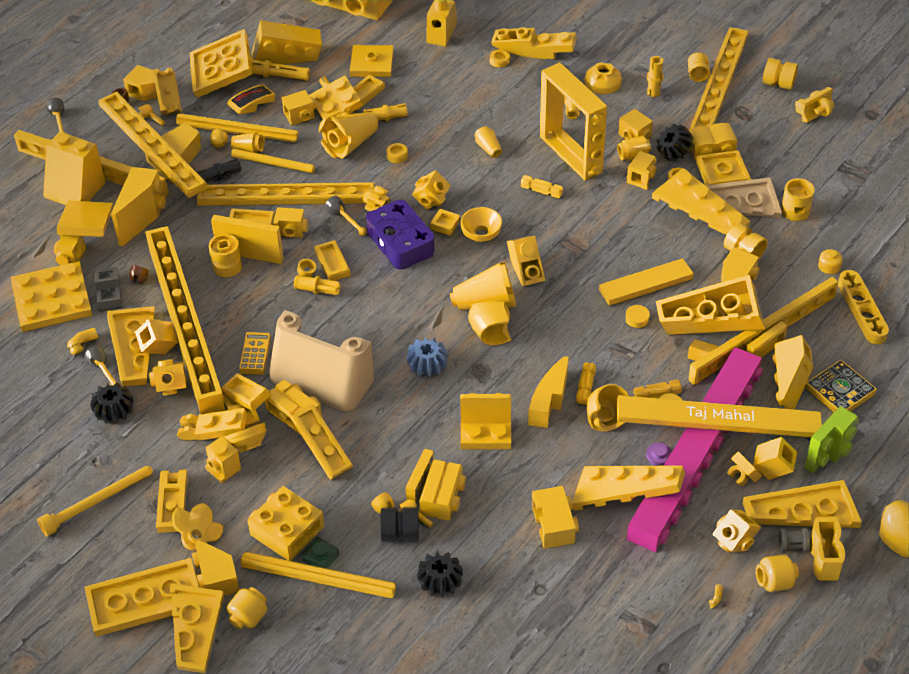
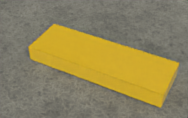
M313 403L291 415V420L330 480L353 468V464Z

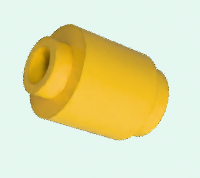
M644 136L623 140L622 143L617 145L618 155L621 161L626 160L628 162L632 161L639 151L649 154L651 152L650 141L645 139Z

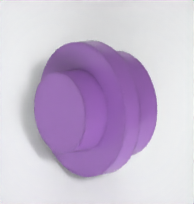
M653 443L647 448L646 457L653 466H664L672 450L664 443Z

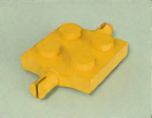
M345 75L332 83L325 76L323 77L324 81L320 78L319 83L323 88L309 95V97L314 98L316 109L322 119L331 116L348 115L363 106L361 99Z

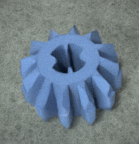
M424 337L423 341L415 339L414 345H409L407 363L412 373L417 372L419 377L427 374L430 378L432 373L439 375L441 370L446 368L448 352L443 342H437L435 337L432 340H427Z

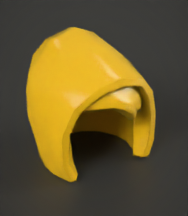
M491 300L478 302L471 306L469 322L484 344L493 346L511 341L508 332L510 312L506 302Z
M607 384L597 388L590 394L587 399V415L592 429L599 432H608L618 429L626 423L617 422L618 395L629 396L627 391L621 386Z
M896 500L884 508L879 536L891 550L905 558H909V502Z

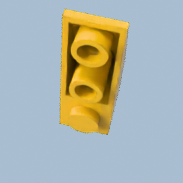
M733 247L723 261L721 283L746 275H750L751 279L755 281L760 271V268L757 267L759 257Z
M802 335L774 344L775 354L772 357L777 368L774 378L779 387V392H776V398L779 405L784 406L785 409L795 410L813 370L812 351Z

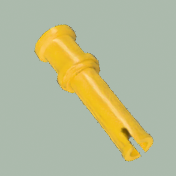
M251 57L253 74L263 75L264 78L278 76L305 81L309 80L310 68L275 64L269 59L261 61L254 60Z

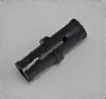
M235 158L225 163H215L213 167L198 171L197 173L208 183L217 179L220 181L225 176L240 172L242 168L239 160Z

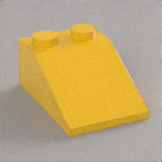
M131 168L111 212L119 246H124L156 220L161 209L165 208L166 197L162 193L163 182L159 178L158 170Z

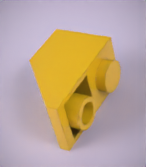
M137 65L123 79L130 97L142 101L158 98L153 70Z
M527 236L507 241L511 262L522 286L545 281L536 237Z
M200 540L195 541L197 552L192 553L195 569L201 568L202 574L197 575L199 588L223 591L224 596L237 593L239 585L232 555Z

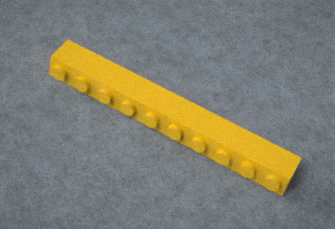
M166 226L145 231L152 261L200 414L226 411L219 381L169 228Z

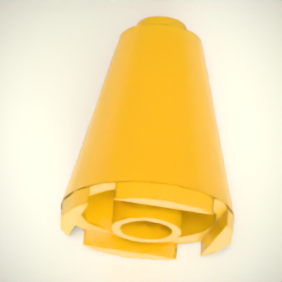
M370 112L327 117L321 121L319 126V133L322 132L323 139L320 140L321 144L331 157L343 159L378 130V119Z
M505 261L453 287L454 292L450 293L453 307L458 306L459 310H470L471 306L475 303L491 300L504 301L507 303L508 308L517 307Z

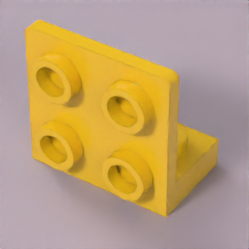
M461 394V449H511V394Z

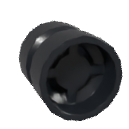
M393 507L381 508L382 542H394L398 537H402L404 542L419 541L418 507H403L401 512H398Z

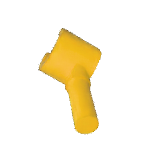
M149 104L138 108L139 114L143 119L150 117L161 126L165 124V121L153 113V109Z
M407 500L399 505V512H401L403 507H417L413 500ZM418 510L419 520L431 528L433 522Z

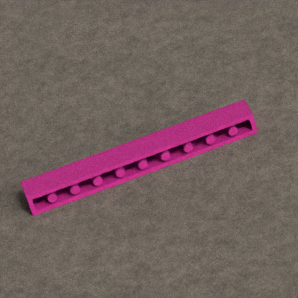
M734 347L702 402L744 406V399H749L752 394L753 383H758L763 373V369L760 368L762 358ZM689 427L685 429L664 466H683L685 476L680 492L650 498L645 497L628 525V541L655 553L660 544H666L670 536L671 530L669 529L671 525H677L681 517L682 511L680 510L682 506L687 507L693 487L698 488L704 468L709 469L714 457L712 454L714 451L720 450L724 441V433L729 434L730 431Z

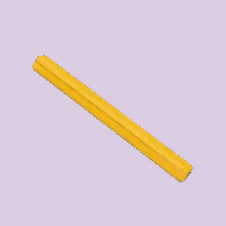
M178 114L176 117V124L179 126L187 122L192 128L212 131L220 129L226 133L239 135L258 132L267 139L294 143L299 138L297 130L187 114Z
M244 552L241 558V566L243 568L387 598H393L396 593V583L249 552Z

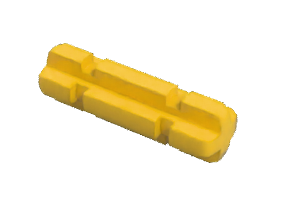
M524 175L521 180L522 188L528 190L532 188V191L548 196L551 194V197L557 199L561 198L563 194V187L554 184L553 186V183L538 178L533 180V177Z
M585 362L583 364L576 394V402L578 404L587 405V399L591 394L593 378L596 372V365L594 363Z
M676 379L669 381L668 384L667 382L646 385L647 388H644V386L635 387L633 395L634 397L660 398L667 393L680 394L682 386L680 380Z

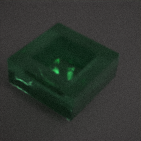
M317 536L301 554L302 561L312 566L328 568L339 556V548Z

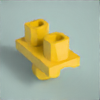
M827 87L822 91L816 90L811 93L809 98L796 101V112L802 114L803 122L808 123L820 115L827 117L832 114L833 108H835L832 101L833 88Z

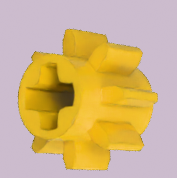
M376 186L375 189L370 187L363 196V202L367 204L365 209L372 211L389 204L390 197L386 196L389 191L381 186Z

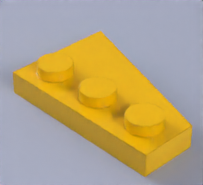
M170 583L178 670L206 674L224 599V592Z

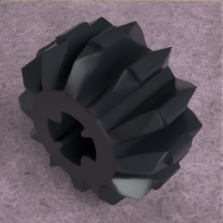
M673 124L671 128L666 126V131L660 133L661 137L656 140L658 143L656 148L662 157L677 162L679 158L684 159V155L690 153L689 148L694 146L692 141L694 137L685 126Z
M107 382L106 387L98 386V392L92 393L90 406L98 420L103 419L106 424L113 420L117 424L118 419L126 420L127 414L132 413L134 400L127 386H121L118 382L112 386Z
M437 550L434 557L427 554L425 561H420L418 565L417 580L421 583L423 591L429 590L431 597L436 593H440L442 598L445 592L454 594L455 587H460L462 583L463 568L459 565L458 558H451L449 552L443 556Z

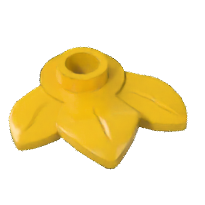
M205 503L196 505L192 508L191 512L178 507L173 512V526L182 534V543L188 550L196 551L195 541L215 542L222 535L223 525L212 522V510Z

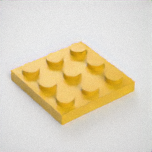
M244 29L190 52L192 88L197 98L253 74L249 39Z
M80 261L11 277L22 332L93 316Z

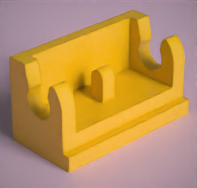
M167 68L166 71L153 69L161 116L181 113L182 108L175 71H172V68Z

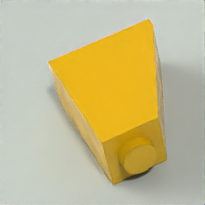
M187 122L161 136L188 164L191 163L201 150V135L196 128H192ZM145 153L147 162L172 184V180Z

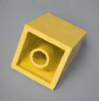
M59 131L46 147L44 198L64 205L68 201L89 202L106 183L97 144Z

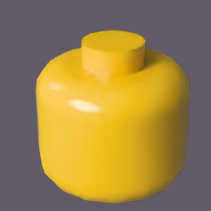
M827 249L820 254L818 267L826 274L838 273L841 270L843 257L840 252Z

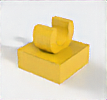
M739 451L731 458L737 465L730 467L727 473L731 477L741 473V477L736 481L739 486H744L748 482V477L756 483L763 476Z

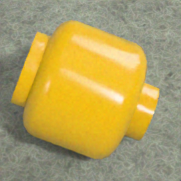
M787 555L764 557L760 561V565L756 567V578L759 585L769 592L789 590L794 586L796 579L799 577L797 564L793 563Z
M252 587L239 590L226 607L230 615L229 622L240 630L243 627L253 629L268 611L266 597Z

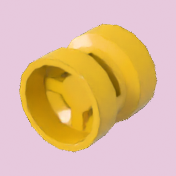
M703 53L692 54L688 58L690 79L695 82L705 81L710 76L709 59Z

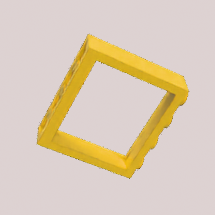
M560 62L542 70L540 138L585 181L603 173L607 105ZM564 95L586 115L584 149L562 129Z

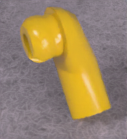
M95 327L77 333L68 341L67 347L70 348L71 354L82 353L83 347L81 344L98 339Z

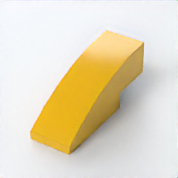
M564 356L555 363L538 384L528 410V426L548 428L551 409H562L568 376L569 357Z

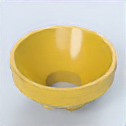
M600 62L586 71L584 83L594 93L610 94L621 87L622 75L612 64Z
M476 207L468 210L461 217L463 234L476 242L489 241L499 235L501 231L502 218L493 209ZM478 230H485L488 233L485 235H477L475 232Z
M263 422L245 428L242 431L223 436V438L235 447L238 453L261 445L267 432L266 424Z

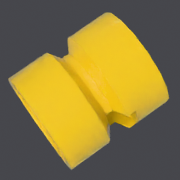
M769 57L765 66L762 84L770 86L779 84L780 88L792 90L799 64L788 61L782 64L781 60Z
M796 178L786 183L781 206L784 217L792 221H803L809 217L815 192L811 182Z
M737 223L727 233L723 245L729 251L734 247L758 256L760 259L766 251L768 240L756 232L753 233L752 229L746 225Z
M220 234L213 237L209 242V252L214 273L224 278L235 276L242 269L237 238L230 234Z

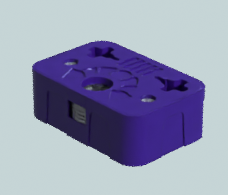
M396 200L367 213L366 221L369 237L373 239L378 248L386 255L396 269H406L433 256V252H435L434 234L406 201Z

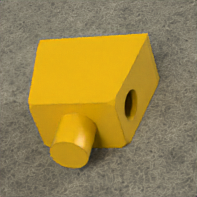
M434 0L427 13L426 43L446 47L457 25L455 1Z

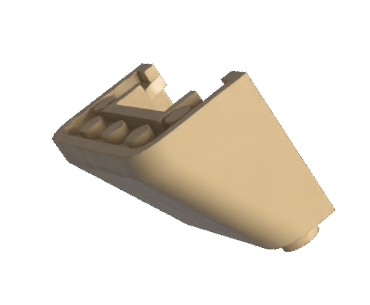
M284 310L278 318L269 370L271 382L277 385L284 379L292 385L294 383L299 385L304 394L308 397H316L322 404L341 411L354 409L374 382L371 342L359 337H351L346 339L340 347L300 333L299 331L302 327L301 318L295 313Z

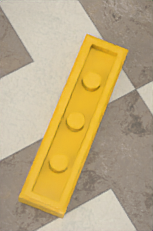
M682 258L599 284V291L607 304L611 306L692 280L694 273Z

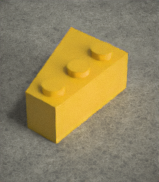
M260 20L252 49V57L254 60L261 61L269 59L272 63L282 65L318 61L322 48L321 32L319 29Z

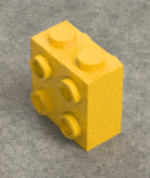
M284 486L277 492L272 493L268 497L267 502L259 509L253 511L247 520L250 535L288 561H291L325 527L323 512Z

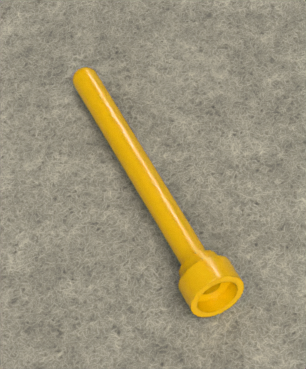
M145 466L56 515L53 513L50 515L45 514L37 518L39 527L46 537L56 533L61 523L150 476L153 472L152 467Z

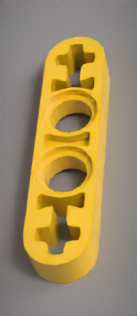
M853 270L843 271L840 273L838 287L865 338L872 344L884 343L887 339L889 328L865 283L857 272ZM853 296H861L864 300L857 301L853 299ZM868 312L871 313L874 317L866 318L862 315V313Z

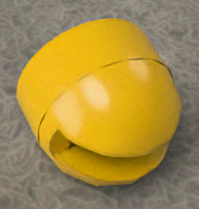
M214 129L210 136L212 146L216 148L225 146L228 134L223 130Z
M311 259L300 260L297 267L298 274L300 276L313 277L316 272V263Z
M384 492L372 501L371 506L377 513L381 514V508H394V501L388 492Z

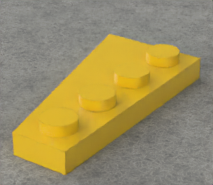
M684 168L652 193V199L662 200L675 210L680 209L687 212L689 217L695 220L701 219L707 222L709 227L725 235L737 223H742L747 227L750 225L749 219Z
M155 306L107 311V319L122 386L130 387L147 384L150 353L141 352L135 332L148 319L154 320Z
M584 466L572 500V506L574 511L583 510L584 505L595 504V507L605 506L606 501L621 499V502H628L640 495L650 498L678 493L683 483L685 471L683 466Z
M844 480L743 497L742 504L746 514L758 525L813 526L816 517H835L839 521L840 526L845 528H860L862 524Z

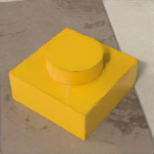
M439 209L430 222V230L451 236L460 223V215Z

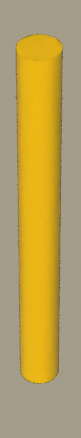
M232 149L231 156L234 158L312 174L315 171V165L238 149Z

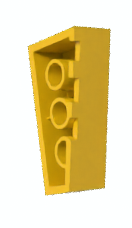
M750 275L656 301L659 320L667 335L765 329L756 288Z

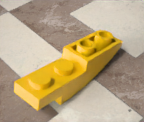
M503 28L495 30L491 43L492 46L511 54L537 59H555L557 52H573L577 37L575 32L536 34L535 28Z

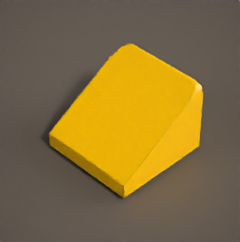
M695 339L689 347L687 359L696 361L718 346Z

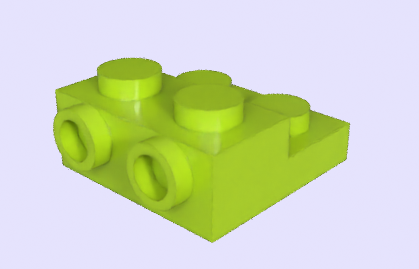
M840 406L811 437L804 469L814 473L819 466L824 467L829 460L836 463L842 456H848L853 448L851 441L858 430L855 426L859 419L855 413Z

